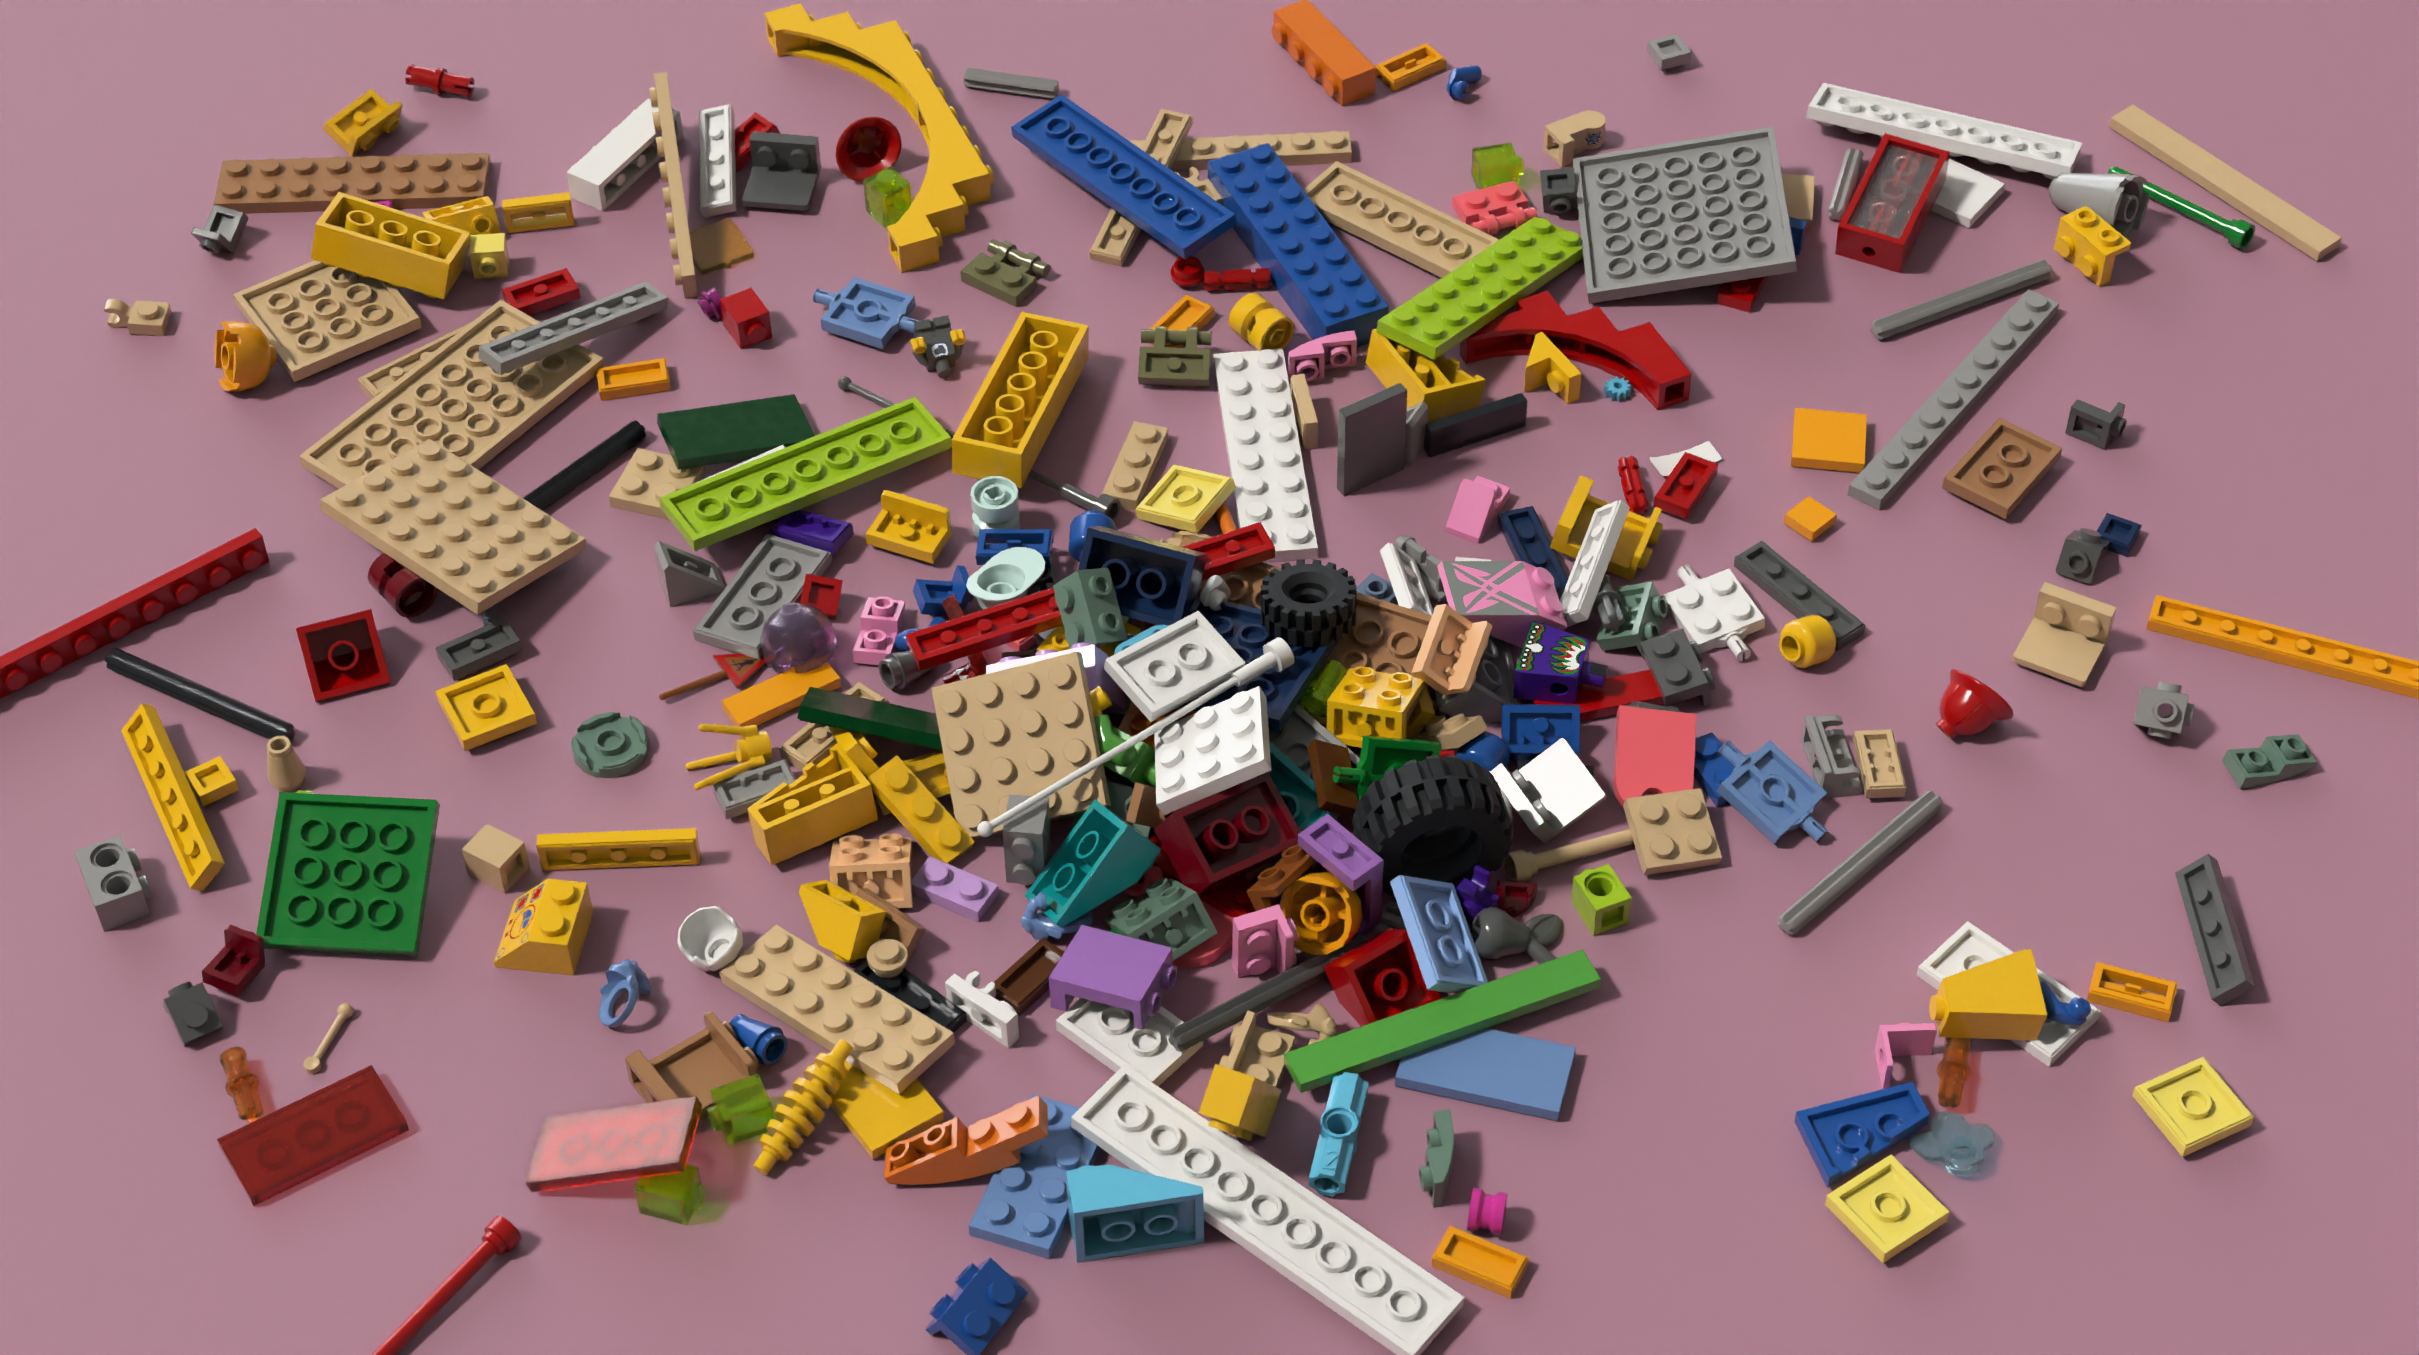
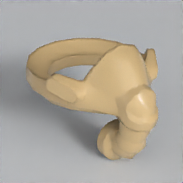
M1317 1003L1309 1014L1271 1012L1267 1016L1268 1022L1275 1027L1300 1031H1318L1319 1039L1311 1038L1308 1045L1333 1037L1337 1031L1334 1019L1330 1017L1328 1010L1321 1003Z

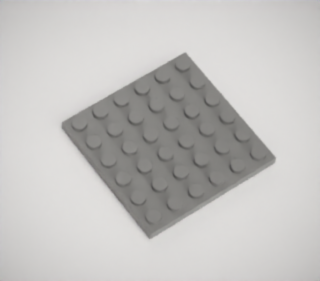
M1774 126L1573 158L1589 304L1797 272Z

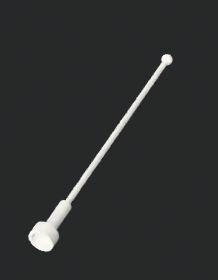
M1275 638L1263 646L1264 655L1233 672L1231 679L990 822L983 821L979 823L977 827L978 834L982 837L990 836L993 833V829L1234 685L1240 687L1271 668L1281 672L1294 664V655L1291 648L1282 638Z

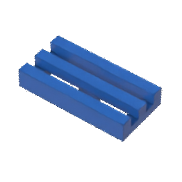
M979 529L975 556L977 565H985L999 552L1013 547L1035 549L1042 554L1045 565H1050V554H1052V543L1054 542L1053 529ZM986 543H1007V544H986ZM1022 543H1043V544H1022Z

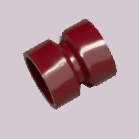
M385 553L375 559L369 568V584L402 617L409 618L423 613L436 598L437 588Z

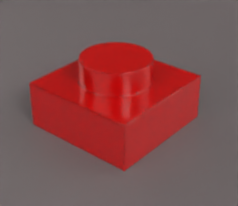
M806 574L799 613L836 620L843 580Z

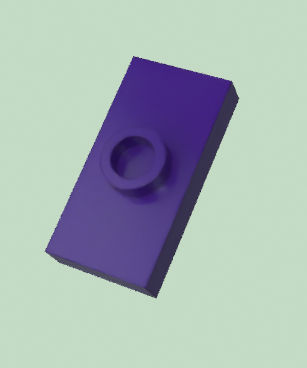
M802 510L782 516L771 527V532L774 536L828 551L834 555L854 534L851 523Z

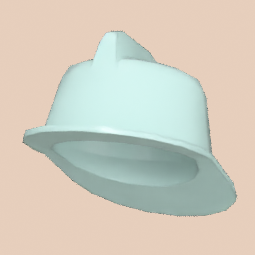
M1027 547L1006 549L993 556L978 571L973 573L968 578L966 587L969 593L977 598V602L984 610L1025 597L1028 589L1044 573L1046 563L1042 554L1035 549Z

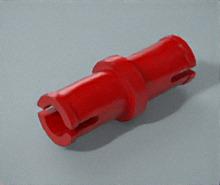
M409 64L405 73L406 75H411V78L405 77L407 85L432 89L433 93L437 94L448 92L470 98L474 87H469V84L474 85L473 77L447 73V70L438 67L436 70Z

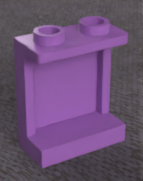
M1326 814L1298 834V846L1316 860L1315 868L1318 873L1330 872L1353 892L1356 890L1361 900L1362 920L1359 930L1355 935L1365 934L1381 922L1384 860L1329 814Z
M1081 925L1049 976L1051 1008L1067 1011L1073 999L1079 997L1131 1011L1134 1015V1028L1143 1030L1150 1017H1155L1158 1014L1161 1000L1166 990H1171L1176 982L1177 967L1173 965L1172 948Z

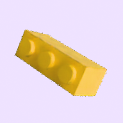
M1215 1064L1198 1113L1210 1117L1208 1126L1248 1141H1251L1253 1134L1266 1137L1281 1089L1253 1076Z

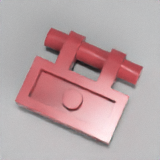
M1515 180L1453 196L1452 207L1462 222L1491 236L1498 234V231L1509 227L1516 229L1531 218L1538 217L1534 207L1528 208V200Z

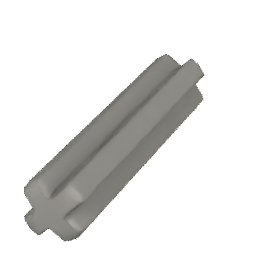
M967 68L964 73V86L969 88L1055 99L1059 93V82L1054 79Z
M1849 148L1845 152L1828 208L1830 220L1836 219L1840 222L1851 201L1864 154L1860 149L1854 150Z

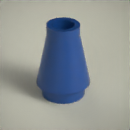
M738 1014L730 1021L729 1024L733 1028L739 1044L743 1048L748 1046L755 1054L759 1064L773 1065L784 1056L788 1042L779 1027L751 1019L744 1014Z

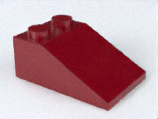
M1268 772L1173 812L1154 830L1182 883L1196 891L1199 897L1221 888L1281 856L1288 848L1298 845V834L1301 833Z

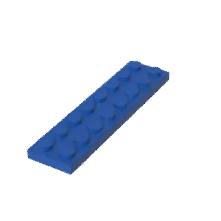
M1062 94L1011 127L1013 138L1184 259H1187L1237 225L1236 216L1233 212Z

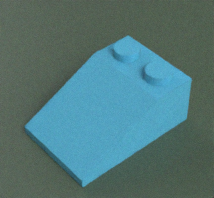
M1110 1164L1100 1166L1086 1165L1078 1169L1066 1171L1069 1222L1077 1263L1204 1243V1198L1202 1186Z

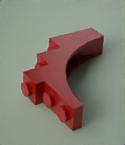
M1548 291L1517 300L1516 312L1493 319L1460 342V357L1466 364L1494 357L1530 355L1536 334L1543 332L1569 360L1599 368L1615 377L1617 376L1619 379L1624 377V381L1630 380L1629 384L1639 391L1657 410L1689 400L1692 374L1651 322L1619 332L1599 306L1567 316Z

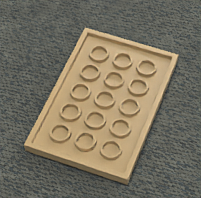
M431 439L422 442L320 499L321 512L477 615L583 552L586 545V538Z

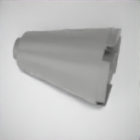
M2062 173L2053 179L2049 187V196L2054 206L2068 214L2087 206L2128 240L2132 237L2126 235L2132 229L2138 230L2142 225L2149 203V193L2143 190V183L2148 184L2147 180L2136 174Z

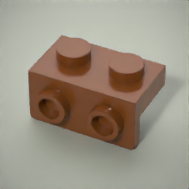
M1298 845L1285 850L1282 853V859L1273 867L1261 872L1258 876L1259 880L1246 891L1255 910L1258 911L1280 905L1282 894L1294 881L1310 873H1318L1314 866L1316 860Z

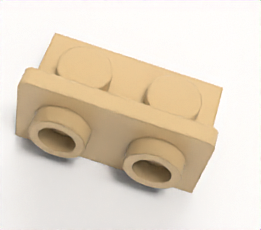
M1247 1011L1242 1024L1236 1023L1230 1039V1047L1232 1049L1229 1056L1223 1055L1219 1065L1253 1076L1279 1088L1287 1068L1284 1063V1053L1294 1050L1295 1036L1257 1027L1256 1013Z

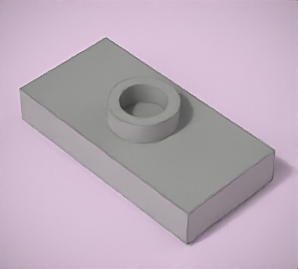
M786 759L730 777L712 785L725 818L729 819L747 813V808L783 782L790 785L796 779Z

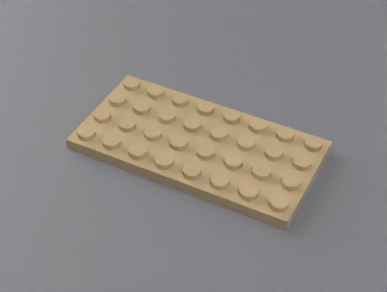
M500 299L299 456L301 466L340 489L422 442L431 439L479 470L596 376L597 368L604 367L603 358L578 344L567 350L515 369L512 372L503 375L498 374L479 359V346L541 323Z

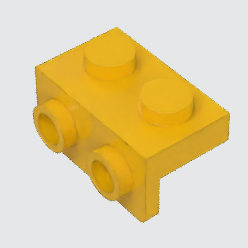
M371 88L325 122L323 131L350 156H353L361 149L364 151L370 149L384 132L391 133L397 128L401 122L399 117L403 105L396 101L390 106Z
M2084 206L2060 217L2054 250L2080 270L2083 275L2101 287L2110 282L2115 256L2129 250L2131 242L2093 210Z
M884 490L881 494L882 510L866 532L867 544L933 564L952 536L950 510L938 504H932L904 494Z

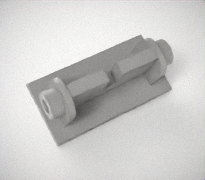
M1399 536L1394 545L1415 559L1427 594L1437 602H1440L1446 597L1437 567L1441 560L1433 554L1428 555L1426 549L1416 543L1415 538L1412 536Z

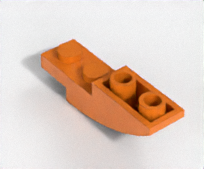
M1036 1096L1023 1103L1015 1104L1011 1108L989 1118L981 1119L968 1127L956 1117L945 1123L935 1125L929 1130L911 1138L901 1140L893 1146L886 1148L884 1179L889 1184H937L978 1177L1020 1163L1021 1147L1048 1136V1105L1040 1096Z

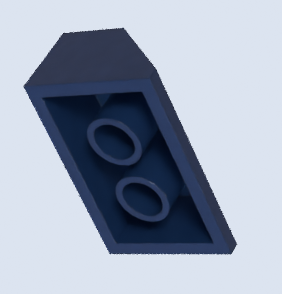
M1096 526L1087 529L1078 570L1108 568L1122 616L1156 625L1170 626L1187 617L1199 592L1208 554L1115 529Z

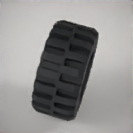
M1435 755L1427 756L1424 761L1416 762L1414 759L1405 762L1404 767L1397 770L1392 768L1385 772L1384 778L1380 781L1375 780L1368 787V794L1361 796L1353 815V832L1355 837L1384 860L1382 891L1390 896L1394 894L1390 881L1398 875L1452 883L1456 890L1457 886L1465 878L1470 881L1472 880L1476 865L1489 872H1497L1505 860L1504 857L1508 856L1512 846L1514 829L1498 782L1495 781L1494 776L1487 769L1469 759L1463 762L1458 756L1447 755L1446 759H1440Z

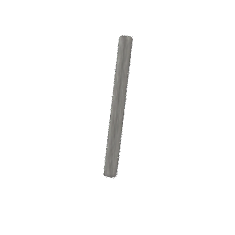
M2046 260L2033 262L1876 319L1872 322L1871 332L1875 335L1876 339L1883 340L2047 280L2051 277L2052 267L2048 265Z
M1933 791L1923 793L1779 915V928L1788 935L1796 934L1939 812L1942 804L1941 797L1936 796Z

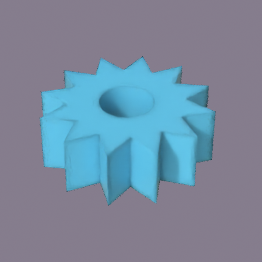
M1617 376L1615 379L1610 377V381H1605L1603 393L1606 394V398L1611 397L1612 401L1615 399L1618 402L1620 399L1626 401V397L1631 396L1632 385L1629 384L1630 380L1624 381V377L1621 379Z

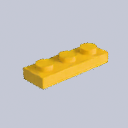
M898 755L867 778L875 795L931 857L951 864L974 845L975 841Z

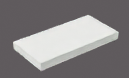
M1967 921L1918 967L1916 976L1938 990L1943 978L2014 952ZM2036 967L2039 982H2046L2060 1001L2070 1003L2074 997L2081 998ZM2090 1004L2091 1013L2086 1017L2087 1021L2079 1026L2066 1025L2050 1021L2046 1018L2037 1040L2011 1041L2050 1067L2099 1019L2100 1010Z

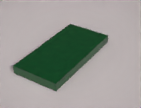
M795 394L657 414V425L678 470L751 459L778 446L783 445L786 448L815 436Z
M814 687L808 689L799 707L797 718L801 721L943 751L936 713Z

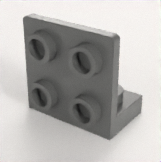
M752 132L749 141L753 166L742 197L743 206L807 211L810 207L821 170L818 137Z

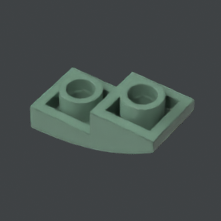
M2299 734L2268 736L2261 747L2228 750L2222 759L2239 788L2256 787L2278 782L2308 771L2317 764L2316 759Z
M1450 1109L1433 1113V1129L1426 1131L1428 1148H1426L1425 1166L1419 1167V1180L1422 1192L1429 1191L1433 1208L1442 1207L1451 1180L1454 1131Z

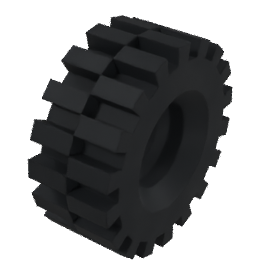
M1304 559L1296 560V565L1291 566L1287 562L1281 564V571L1274 568L1269 571L1270 577L1265 576L1262 580V626H1265V631L1269 635L1275 633V638L1288 639V645L1297 646L1298 642H1304V647H1313V642H1319L1321 646L1329 645V639L1332 638L1336 642L1343 639V633L1349 635L1352 631V625H1356L1357 585H1355V579L1353 576H1348V571L1344 568L1336 570V564L1328 562L1326 566L1321 565V560L1313 559L1312 564H1305Z

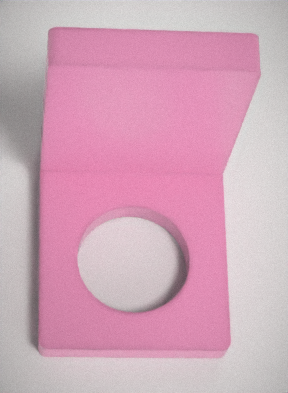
M1904 1022L1879 1026L1875 1054L1882 1089L1889 1088L1893 1071L1892 1056L1932 1054L1937 1032L1935 1023L1911 1024Z

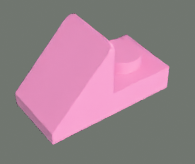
M1477 476L1474 481L1463 479L1449 515L1445 532L1479 544L1498 516V513H1500L1509 500L1510 487Z

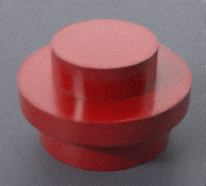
M1190 256L1187 259L1180 257L1171 268V279L1177 285L1193 287L1204 280L1205 269L1196 257Z

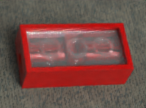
M1885 133L1838 225L1835 254L1901 273L1946 181L1949 151Z

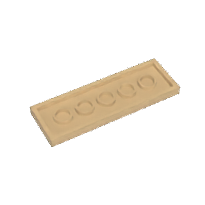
M1338 161L1333 163L1304 189V192L1327 222L1441 278L1499 240Z
M777 924L720 971L722 984L830 1052L839 1039L848 1042L853 1047V1050L845 1061L897 1094L906 1089L955 1044L952 1031Z

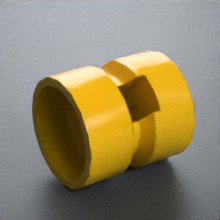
M1256 292L1243 296L1234 305L1229 315L1231 330L1259 351L1265 349H1284L1294 333L1292 319L1279 309L1274 308L1272 303Z

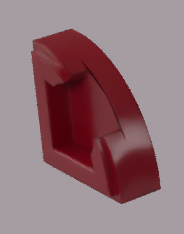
M1497 881L1498 908L1504 910L1513 918L1526 912L1534 903L1537 894V883Z

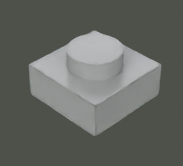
M1678 34L1648 41L1647 52L1660 70L1687 64L1691 61V51Z

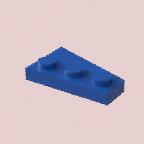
M1912 1081L1796 1111L1794 1122L1828 1188L1927 1125L1930 1113Z

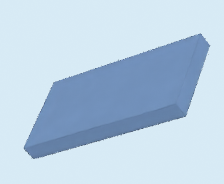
M1485 1028L1402 1057L1395 1076V1086L1558 1121L1575 1059L1576 1047Z

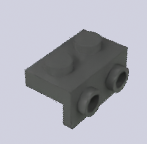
M1683 628L1640 642L1641 652L1666 706L1699 696L1704 707L1712 705L1710 691L1715 689L1713 677L1708 667L1702 669L1700 665L1702 656L1698 644L1695 640L1689 642Z

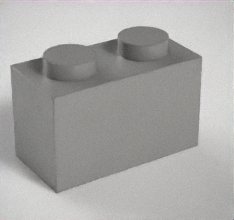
M1009 795L1006 812L1032 796ZM1047 797L1004 822L1002 833L1006 882L1022 885L1033 884L1050 861L1052 838L1049 798Z

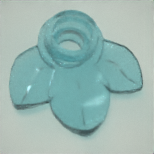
M1941 1111L1933 1116L1931 1132L1909 1136V1145L1919 1156L1926 1160L1942 1161L1946 1169L1951 1174L1957 1176L1975 1174L1984 1161V1152L1991 1148L1995 1141V1134L1988 1124H1974L1970 1126L1964 1117L1958 1113Z

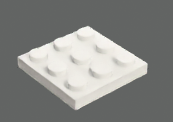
M1260 686L1249 691L1239 692L1230 699L1211 707L1201 708L1195 714L1176 722L1174 721L1154 733L1156 805L1163 815L1271 771L1267 699Z

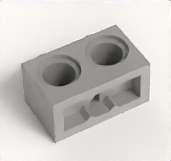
M121 835L74 851L104 932L151 915L146 899L153 897L145 875L137 877L135 872L142 870L134 847L126 850Z

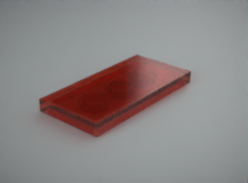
M370 1065L222 1136L217 1141L250 1202L255 1206L408 1131L409 1128L407 1121L373 1066Z
M697 1096L546 1117L525 1184L531 1192L685 1172L702 1104Z

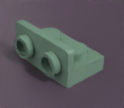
M1653 581L1614 587V590L1622 599L1621 610L1625 623L1619 626V631L1612 632L1611 628L1605 629L1601 623L1596 641L1602 651L1637 646L1644 659L1640 642L1660 636L1663 619L1668 613L1667 602L1664 596H1660Z

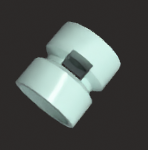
M989 476L977 481L971 488L970 494L975 537L978 539L979 529H1020L1019 496L1016 484L1002 476ZM986 543V544H1007V543Z

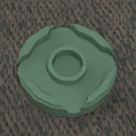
M617 712L598 714L582 722L577 728L578 733L574 738L572 737L571 747L576 765L583 772L599 778H614L632 772L644 762L648 755L650 746L645 726L637 718L630 715V719L621 717L620 713Z

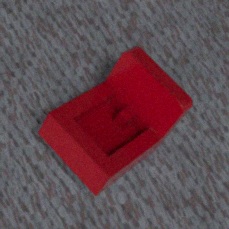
M230 924L224 930L225 946L202 970V978L205 984L239 996L265 967L264 940L252 931Z

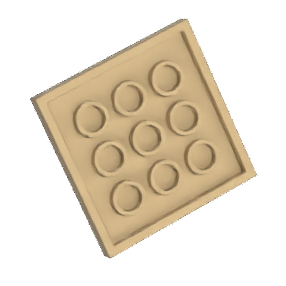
M316 260L233 294L235 304L249 323L259 327L268 337L270 345L275 346L278 361L294 382L422 328L420 317L395 286L372 277L359 276L357 273L346 269L329 267L323 262Z
M1075 651L931 688L955 820L972 839L982 837L977 832L979 823L983 821L990 822L1006 812L1009 795L1034 796L1101 756L1081 652ZM1103 764L1047 797L1049 798L1050 821L1085 813L1094 799L1106 807H1111ZM1004 823L994 828L991 835L1002 833Z

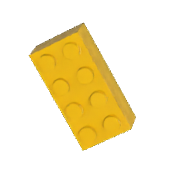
M338 192L315 224L311 259L323 262L329 267L346 269L362 277H372L388 282L395 287L408 288L421 292L427 297L444 300L465 268L471 232Z

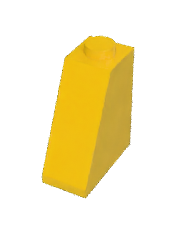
M2023 949L1943 978L1937 994L1931 996L1929 1004L1930 1017L1932 1020H1936L1939 1037L2037 1040L2047 1017V1011L2032 949Z

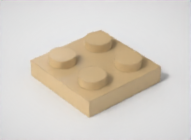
M637 448L609 495L610 507L669 520L660 508L659 497L702 480L706 473L705 466L678 470L671 455Z
M1701 788L1626 798L1623 807L1643 875L1719 865L1722 855Z

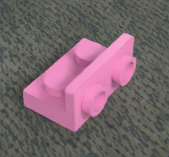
M1279 904L1233 918L1232 967L1237 978L1250 974L1258 975L1273 967H1276L1278 973L1281 974L1297 965V957L1293 948L1294 942L1298 941L1297 929L1291 918H1285Z

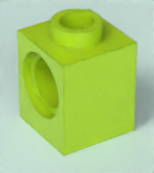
M1610 864L1595 869H1587L1579 875L1573 876L1571 903L1593 936L1629 923L1632 897Z

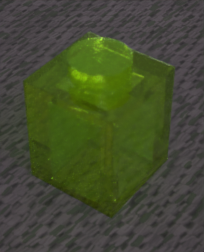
M1512 143L1472 148L1471 175L1477 190L1513 180L1519 186V177L1524 174V163L1522 156L1516 155Z
M891 166L863 180L866 211L884 228L897 223L912 204L910 183Z
M759 1074L710 1090L713 1107L707 1108L708 1117L714 1132L722 1131L728 1146L768 1132L766 1127L770 1119H774L773 1109Z
M653 1155L650 1156L634 1188L640 1214L683 1225L688 1224L694 1210L699 1211L701 1209L706 1194V1188L701 1183L699 1167Z

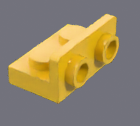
M488 196L422 212L423 218L471 232L470 235L501 233L494 203Z

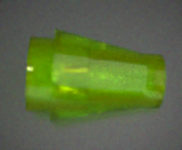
M1335 660L1325 662L1323 668L1309 684L1307 691L1302 697L1301 704L1307 713L1319 718L1327 717V700L1346 674L1344 665Z

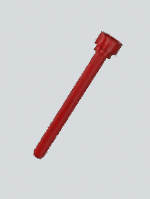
M497 1215L484 1228L483 1242L372 1355H396L495 1254L501 1255L503 1252H510L522 1240L518 1229L509 1220Z

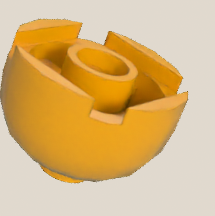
M222 321L220 324L224 327V330H217L214 345L215 367L223 368L225 379L218 378L219 384L224 391L228 392L254 389L267 378L271 366H275L277 360L276 348L274 345H270L268 337L259 327L247 322Z
M1330 872L1310 873L1294 881L1281 897V910L1286 919L1291 918L1297 929L1298 941L1294 942V945L1311 955H1327L1347 945L1359 930L1362 920L1361 900L1356 890L1353 892Z

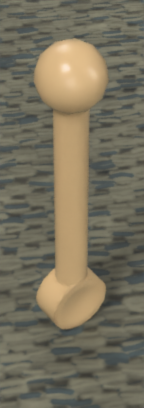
M343 1003L338 1007V1016L314 1056L304 1060L303 1065L306 1073L316 1074L321 1070V1058L345 1019L353 1015L354 1009L350 1004Z

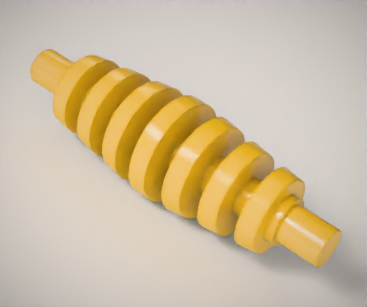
M839 1039L830 1053H819L814 1059L818 1067L809 1065L803 1071L807 1079L798 1077L792 1084L795 1091L786 1090L782 1096V1101L786 1105L778 1104L774 1111V1115L778 1120L770 1119L766 1127L772 1136L763 1134L759 1140L762 1153L753 1164V1168L759 1173L767 1175L776 1161H787L792 1155L791 1150L787 1146L798 1149L804 1142L800 1135L809 1136L815 1129L812 1123H821L825 1117L821 1109L828 1110L833 1101L829 1094L836 1095L840 1088V1084L836 1079L844 1080L848 1072L844 1066V1061L853 1050V1047L848 1042Z

